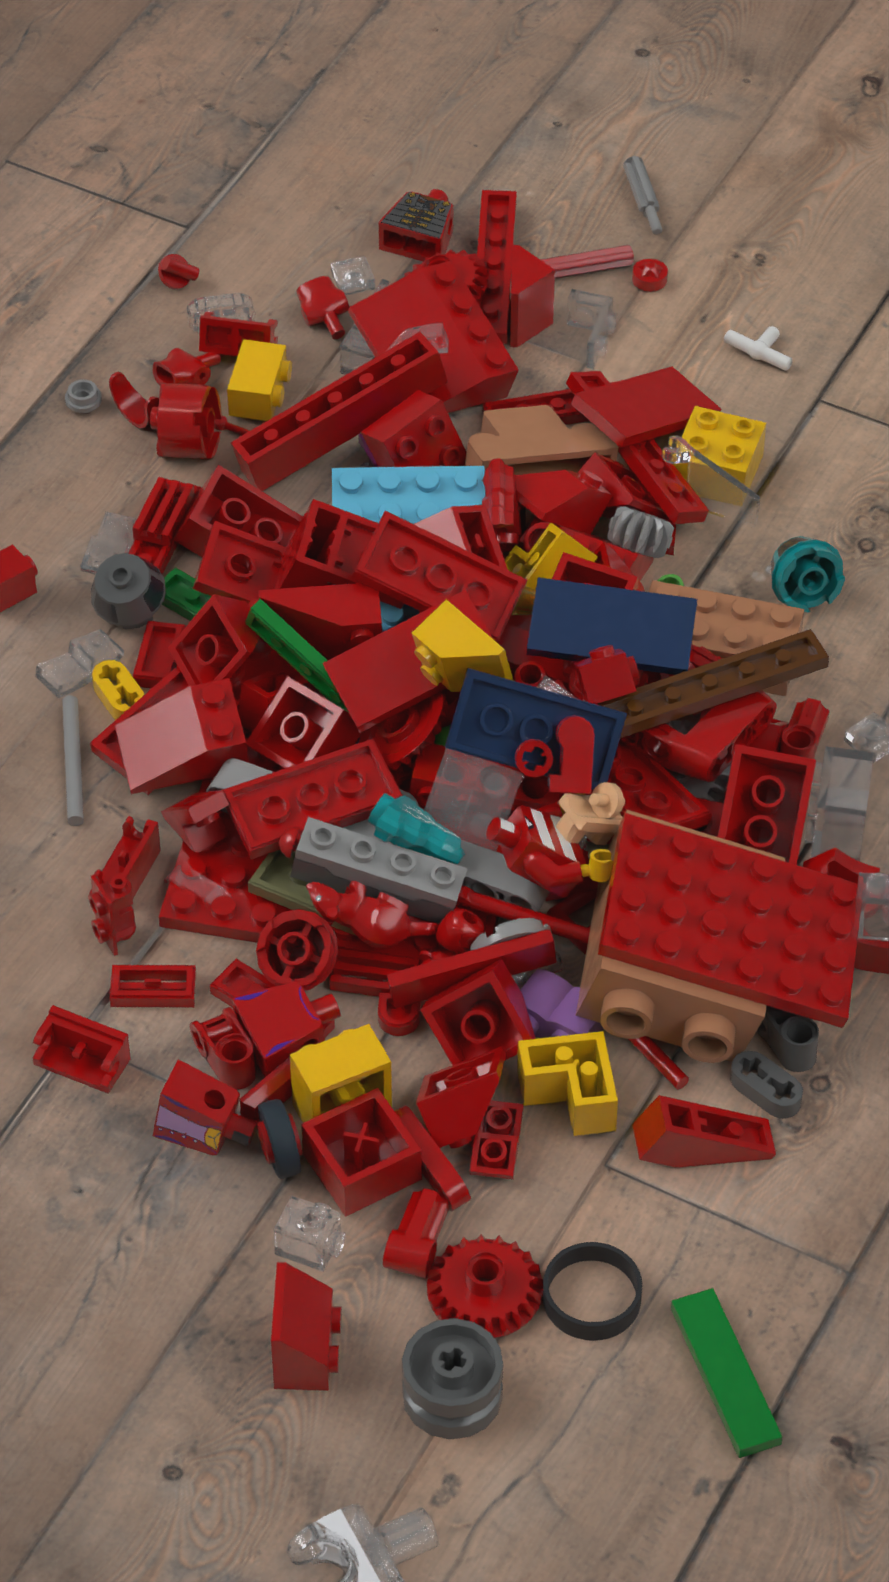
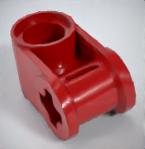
M231 1007L223 1009L221 1015L200 1023L196 1020L190 1023L193 1041L202 1057L206 1058L219 1081L236 1090L244 1089L253 1083L256 1077L254 1046Z

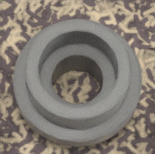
M90 380L74 381L69 385L65 394L67 407L78 413L91 412L97 409L102 402L100 390Z

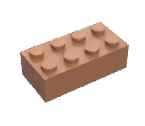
M652 580L649 589L651 593L698 599L692 644L698 647L703 646L714 655L720 656L723 659L802 632L804 609L660 581ZM790 680L763 689V691L786 696Z

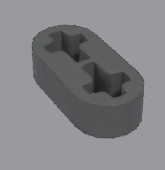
M745 1051L735 1056L732 1061L730 1080L732 1086L737 1091L776 1118H790L799 1112L803 1088L795 1077L758 1052ZM743 1070L748 1072L749 1074L747 1076L742 1074ZM756 1070L758 1071V1074L756 1075L751 1071ZM787 1093L791 1095V1098L789 1099L787 1097L782 1096H784ZM776 1094L781 1096L782 1098L780 1100L775 1098Z

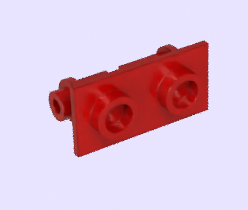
M95 874L91 875L92 893L88 895V900L96 919L91 921V926L100 944L106 942L113 955L116 956L118 955L117 942L130 939L136 931L134 909L131 906L133 904L132 885L123 876H115L110 881L100 884Z

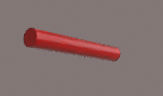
M643 1036L628 1039L677 1090L682 1089L688 1083L689 1077L650 1037Z

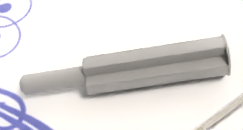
M638 156L629 157L625 160L623 168L640 212H643L644 217H647L652 233L658 235L662 232V226L656 213L659 211L660 206L642 158Z

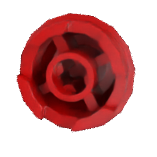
M301 909L282 912L268 921L260 932L256 947L258 966L266 980L275 986L297 982L301 984L304 991L311 990L324 982L335 967L338 955L336 935L329 923L315 912Z

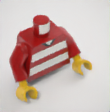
M556 801L536 809L524 805L519 806L508 820L500 817L493 818L487 828V839L501 846L507 867L513 873L562 898H566L578 882L584 881L583 877L589 876L597 882H605L611 877L613 861L611 860L612 854L609 850L596 849L592 851L589 864H586L580 844L569 843L556 828V824L566 813Z

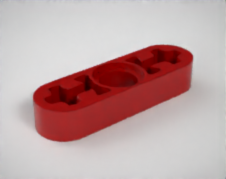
M403 1105L395 1110L397 1116L422 1150V1175L434 1191L449 1201V1210L454 1211L469 1202L471 1196L461 1176L407 1105Z

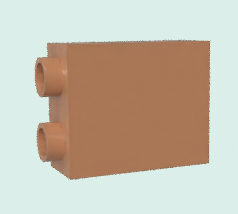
M630 810L626 811V813L785 861L784 857ZM619 827L607 848L612 854V861H614ZM610 878L605 882H598L576 1016L600 1022L608 1033L620 1038L634 1039L647 1036L680 1046L688 1056L701 1062L717 1063L724 1060L732 1062L736 1055L745 1051L764 1020L766 1005L598 955Z

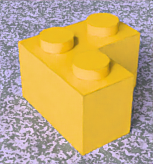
M550 523L529 553L515 545L505 559L508 571L528 580L520 597L534 606L538 577L552 579L563 552L595 562L598 556L553 523Z
M603 1031L518 1041L517 1073L524 1106L566 1101L573 1136L616 1131L618 1098Z

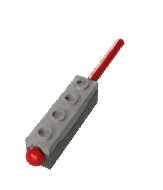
M310 817L307 819L303 833H300V828L293 827L284 831L280 837L279 847L283 855L291 859L293 852H296L290 877L308 883H323L344 894L352 880L366 886L367 892L365 896L377 899L380 892L386 893L409 906L408 915L438 924L449 911L455 909L456 904L511 921L534 918L541 920L543 926L548 924L553 934L588 945L590 928L477 893L471 888L463 886L468 868Z

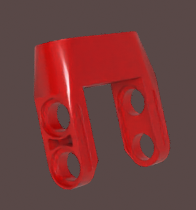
M691 644L688 670L720 659ZM760 690L714 706L686 735L664 723L620 738V740L671 771L706 782H712L732 763L735 744L749 746L766 729L774 717L777 705L769 695Z

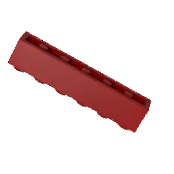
M420 331L230 442L242 473L254 487L264 491L359 435L364 429L417 390L428 394L444 385L448 381L439 352Z

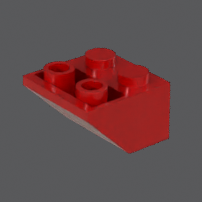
M485 504L449 507L414 524L508 570Z

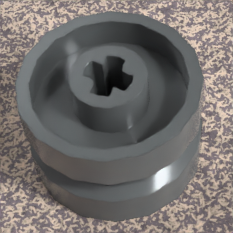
M456 1318L437 1320L420 1328L407 1342L402 1357V1394L405 1411L413 1423L429 1435L449 1440L467 1438L486 1429L498 1415L503 1399V1359L500 1346L490 1332L470 1321Z

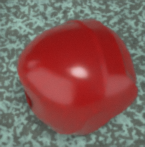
M455 908L449 911L439 923L435 933L436 940L448 951L461 954L471 950L472 943L480 934L484 933L485 926L473 911L465 908Z

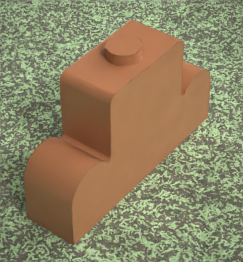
M548 405L487 410L483 413L480 433L473 434L469 438L464 466H485L486 469L489 467L492 459L500 458L506 465L514 468L515 475L557 470H569L577 473L594 452L616 461L619 447L594 424L580 423L574 425L572 429H568L555 411Z

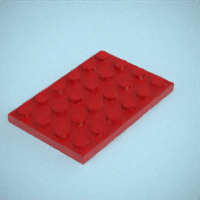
M625 813L619 826L598 955L843 1028L849 1018L864 886Z

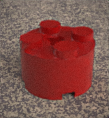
M161 384L158 407H152L150 413L151 428L157 429L158 434L156 446L158 457L213 458L217 452L221 431H214L215 419H222L221 402L217 389L199 384Z

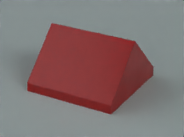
M512 245L510 347H519L552 325L554 317L555 269L520 245Z

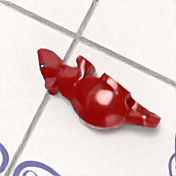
M352 880L349 887L345 890V894L339 893L332 887L319 882H311L306 885L314 907L330 926L337 922L350 928L360 940L371 947L389 948L409 937L436 935L438 923L425 922L408 916L409 906L386 893L380 892L377 899L365 896L367 892L366 886Z

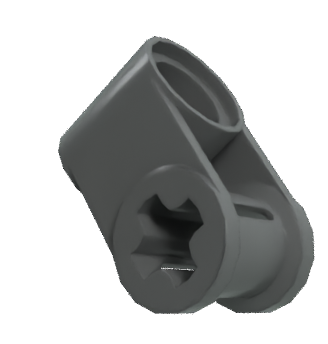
M766 1005L765 1018L757 1029L758 1034L766 1040L781 1065L792 1072H804L811 1069L815 1065L819 1036L817 1024L813 1019Z

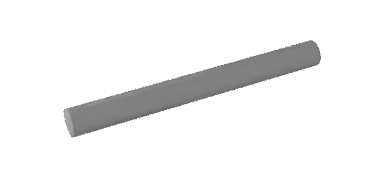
M69 695L62 699L67 820L71 826H79L84 822L79 710L77 697Z

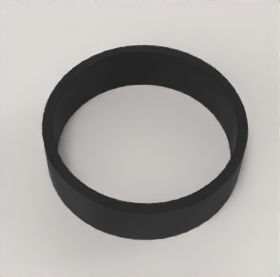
M599 1242L578 1243L559 1252L547 1266L543 1281V1304L549 1319L562 1332L582 1340H604L624 1332L638 1316L642 1297V1278L635 1262L622 1250ZM582 1261H600L621 1270L632 1282L636 1296L629 1308L619 1316L601 1322H587L564 1313L553 1301L549 1287L555 1276L569 1265Z

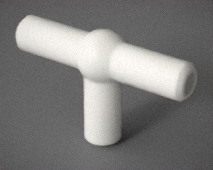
M768 327L756 341L733 330H728L725 334V343L748 353L754 360H763L784 371L789 370L792 365L791 357L770 348L780 336V332L776 327Z

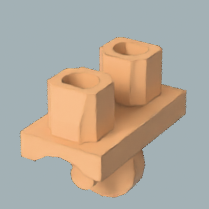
M604 782L597 785L591 795L565 793L558 803L566 813L556 824V828L569 843H579L584 835H586L596 845H606L615 834L623 818L620 812L625 805V799L620 787L614 783Z

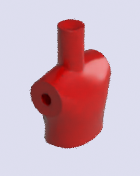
M320 276L300 285L296 293L300 300L303 318L308 327L325 322L333 339L342 338L346 332L338 316L347 312L350 307L345 293L335 287L329 276Z
M174 348L165 359L153 363V376L160 386L163 383L204 385L211 376L209 367L219 365L221 358L219 354L212 352L195 357L180 348Z

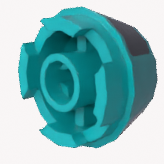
M804 536L790 538L777 548L771 560L772 589L777 599L787 606L802 608L804 612H811L809 608L819 606L825 601L828 604L832 603L840 594L845 582L843 560L838 550L825 541Z

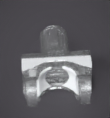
M353 1504L330 1513L301 1530L291 1539L286 1551L295 1565H305L311 1562L314 1565L324 1562L340 1567L345 1572V1575L339 1582H405L396 1565L438 1547L439 1539L430 1516L422 1507L374 1527L364 1507L359 1504Z

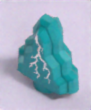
M384 793L369 816L368 822L375 826L374 836L385 842H391L394 845L453 864H459L465 856V852L461 848V839L452 831L436 822L431 814L417 806L416 802L406 795L395 799Z

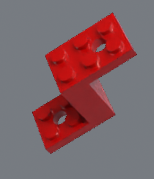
M313 499L287 547L214 521L209 532L193 589L210 596L216 594L249 603L255 597L259 599L258 590L325 586L328 582L335 585L361 583L353 579L352 575L378 523ZM231 563H242L246 566L249 573L240 574L232 568ZM379 591L381 602L400 609L403 607L404 603Z

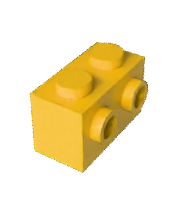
M243 340L227 387L229 416L268 421L273 418L276 407H282L284 400L283 384L284 382H290L292 374V361L287 360L286 345Z

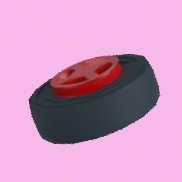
M280 1099L259 1104L258 1115L260 1122H257L256 1125L267 1163L269 1165L272 1164L279 1179L301 1173L300 1155L303 1152L292 1114H287L285 1106Z

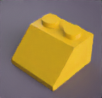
M447 599L412 632L417 648L414 653L422 663L420 670L436 686L441 682L451 692H460L467 668L513 680L505 649Z

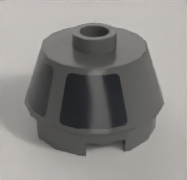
M128 553L115 554L105 559L97 569L91 587V603L97 615L106 622L122 626L123 629L140 628L146 625L148 620L153 621V615L161 607L162 602L165 601V579L159 568L148 560Z

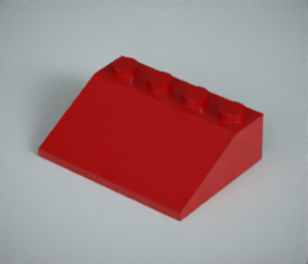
M452 261L420 268L355 303L348 309V313L375 357L421 331L439 352L448 381L428 394L441 399L448 413L485 402L507 398L519 369Z

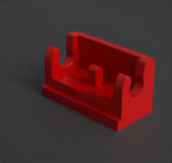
M206 311L200 317V352L238 356L243 340L278 344V337L274 336L278 320L269 319L267 323L214 317L215 313Z
M129 816L122 826L123 836L103 870L98 869L94 874L100 884L110 881L115 876L125 877L132 885V897L134 898L159 855L161 847L158 822L148 819L144 825L143 832H140L133 826V817Z
M54 1005L50 1008L48 1016L38 1029L33 1040L34 1044L39 1045L33 1056V1065L108 1094L131 1060L127 1033Z

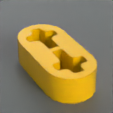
M106 660L94 667L92 671L94 691L113 719L116 720L130 708L128 705L132 706L144 695V692L121 662ZM110 679H111L112 681H116V680H117V685L114 686V685L112 684V682L110 681ZM125 699L128 705L126 703L121 704V700Z

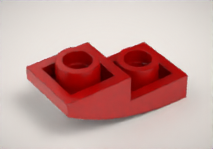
M491 1100L479 1130L474 1135L470 1175L513 1180L524 1104Z

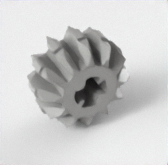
M620 507L616 509L614 517L611 518L607 538L617 546L648 557L660 558L665 556L667 548L671 545L674 527L670 522L628 507Z

